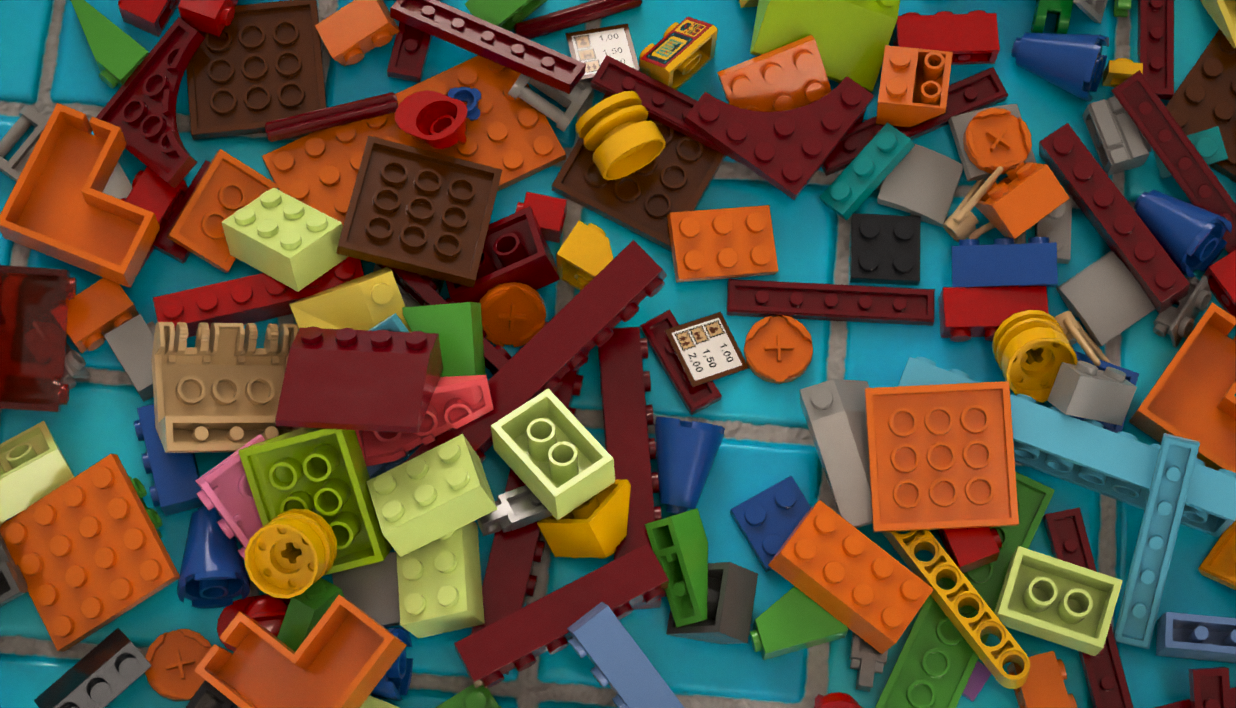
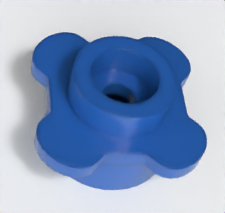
M459 87L449 90V97L467 102V118L474 121L480 117L478 101L481 99V92L478 89Z

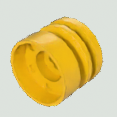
M624 91L600 101L587 110L575 124V131L583 139L585 148L595 151L592 160L602 177L606 180H617L642 169L659 156L666 145V141L656 124L651 120L646 121L648 111L646 107L641 105L642 100L634 91Z
M1025 310L1015 313L1004 320L994 334L992 342L994 358L1003 373L1005 381H1009L1010 389L1015 395L1024 394L1034 398L1036 402H1045L1048 400L1061 363L1077 365V355L1067 340L1061 325L1054 316L1044 311Z
M294 508L280 513L249 539L245 549V568L250 580L260 591L274 598L289 599L303 594L332 568L337 556V539L332 527L321 515L308 509Z

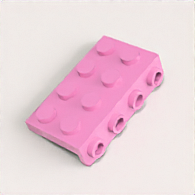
M259 434L240 449L263 442L265 438ZM238 449L195 481L201 488L196 495L208 511L215 508L222 519L217 524L229 540L234 536L242 545V548L237 551L245 561V549L249 539L263 525L238 452L240 449Z

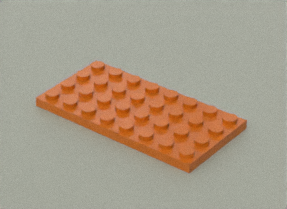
M478 55L395 94L399 105L407 96L419 91H435L448 96V92L452 88L468 87L478 89L481 92V99L478 101V109L481 114L474 121L466 118L465 136L467 142L464 145L457 143L447 149H435L424 140L399 129L395 121L394 112L312 132L263 155L262 159L274 183L279 185L278 190L342 222L344 225L368 136L501 169L502 173L497 192L565 160L566 153L546 116L519 97L514 99L508 95V92L521 73Z

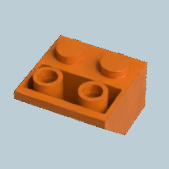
M885 45L876 124L885 125L888 122L892 126L912 127L946 113L953 52Z
M1020 161L1016 168L1005 172L1007 177L998 183L994 182L975 207L1004 237L1016 239L1070 199V197L1047 164L1024 163Z

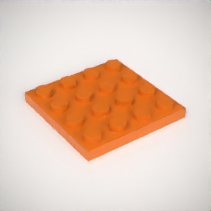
M1009 381L865 388L873 533L1019 525Z
M109 454L29 506L26 510L1 524L0 534L15 564L19 566L27 582V591L57 651L65 652L180 578L141 499L116 454Z

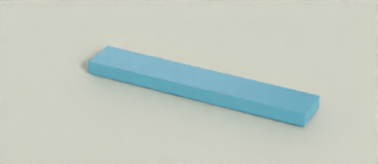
M1163 433L1114 631L1116 642L1149 649L1200 446L1199 441Z

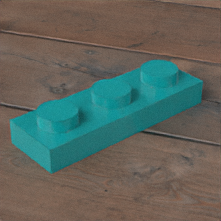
M887 122L819 198L826 206L847 221L915 146L909 137Z

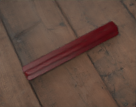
M593 0L516 23L514 25V32L527 39H533L639 7L642 4V0Z
M390 92L265 123V131L268 140L274 142L394 113L399 105L395 93Z

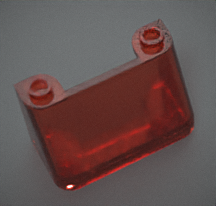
M0 265V409L60 412L62 405H68L69 384H64L69 299H75L76 278H70L69 270Z

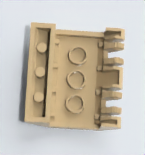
M173 322L156 323L151 357L155 428L165 453L236 452L259 434L265 440L302 428L276 426L275 422L290 347L299 331L297 324H280V327H278L277 324L269 323L266 329L264 348H256L258 330L255 323H247L245 329L243 323H212L210 330L208 323H199L195 347H187L188 326L186 322H178L176 328H174Z

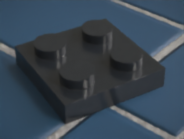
M853 213L851 217L850 282L919 285L921 217Z

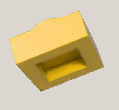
M1127 58L1109 60L1103 72L1102 86L1116 87L1139 70L1143 74V63H1135Z

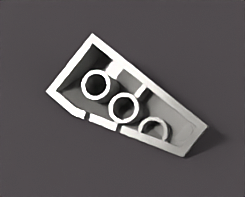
M831 379L800 389V405L839 515L855 528L872 524L864 391L865 388L870 387L867 381Z

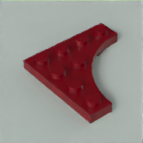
M179 17L96 117L121 127L127 142L125 149L174 189L197 163L187 152L180 139L176 123V102L184 72L197 48L205 39L197 30Z
M846 76L836 88L815 102L791 110L762 112L742 109L727 104L704 92L687 113L684 122L795 200L869 106L874 95Z

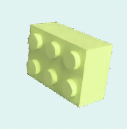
M274 187L262 193L260 197L245 207L238 209L233 215L222 221L231 256L297 292L349 257L336 253L343 229L342 222Z
M549 388L491 425L494 450L557 520L615 483L614 458Z
M463 434L366 481L382 534L400 557L497 510L481 460Z
M473 521L402 557L396 552L400 626L420 639L485 624L478 525L476 522Z
M1018 546L1011 556L994 613L1005 627L1096 656L1104 648L1123 580Z

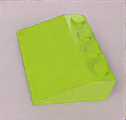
M758 0L750 54L759 56L812 35L816 40L829 80L841 83L847 76L867 91L872 92L883 63L885 45H889L897 22L900 0Z
M302 427L238 451L263 526L280 513L295 508L308 509L321 515L332 527L337 539V556L332 568L325 575L384 561L392 546L383 536L366 482L370 480V476L355 430Z

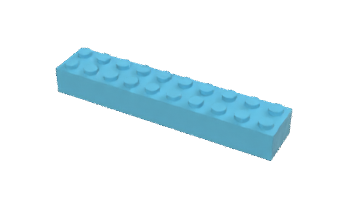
M909 357L898 386L980 382L969 379L970 376L963 371L956 369L947 371L939 368L934 361L928 358L917 357L915 359ZM1010 394L1015 462L1145 510L1160 449L1159 444L1147 445L1137 441V437L1123 431L1115 433L1104 429V426L1098 421L1084 419L1082 421L1064 414L1055 406L1047 408L1036 404V400L1028 395L1017 394L1015 396ZM1196 458L1180 524L1219 538L1236 520V473L1226 469L1214 470L1206 467L1202 460Z

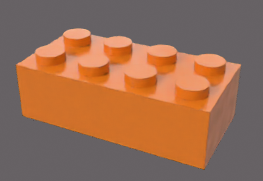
M821 500L805 514L768 564L774 571L881 654L896 644L934 590Z

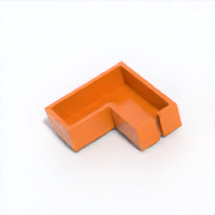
M57 103L0 214V232L5 239L131 288L160 226L153 212L102 193L127 144L121 127L93 116L89 121L85 113Z
M1212 302L1129 422L1160 444L1163 433L1199 441L1200 446L1197 458L1202 460L1206 467L1217 471L1219 469H1226L1236 473V397L1234 396L1236 394V336L1233 340L1227 336L1236 325V318Z
M339 594L296 651H293L256 620L239 611L219 637L223 642L237 648L232 654L214 644L194 671L239 708H360L407 645L359 607Z

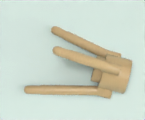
M1002 166L997 167L986 181L985 179L977 180L957 209L942 224L945 231L958 243L959 240L978 239L984 233L995 228L991 222H988L976 229L975 225L979 221L971 210L1004 171Z
M1071 311L1063 312L1054 317L1061 325L1070 344L1073 345L1077 342L1095 366H1100V360L1110 363L1109 359L1085 332Z

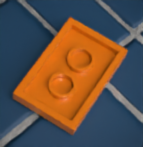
M812 35L717 72L727 103L752 111L776 112L796 109L815 102L832 91L816 40Z
M219 149L168 233L167 238L220 271L227 273L236 258L229 253L222 221L233 215L238 209L245 207L260 197L262 193L273 187L277 189L279 185L227 152Z
M769 205L670 212L667 215L676 283L775 275L779 272Z

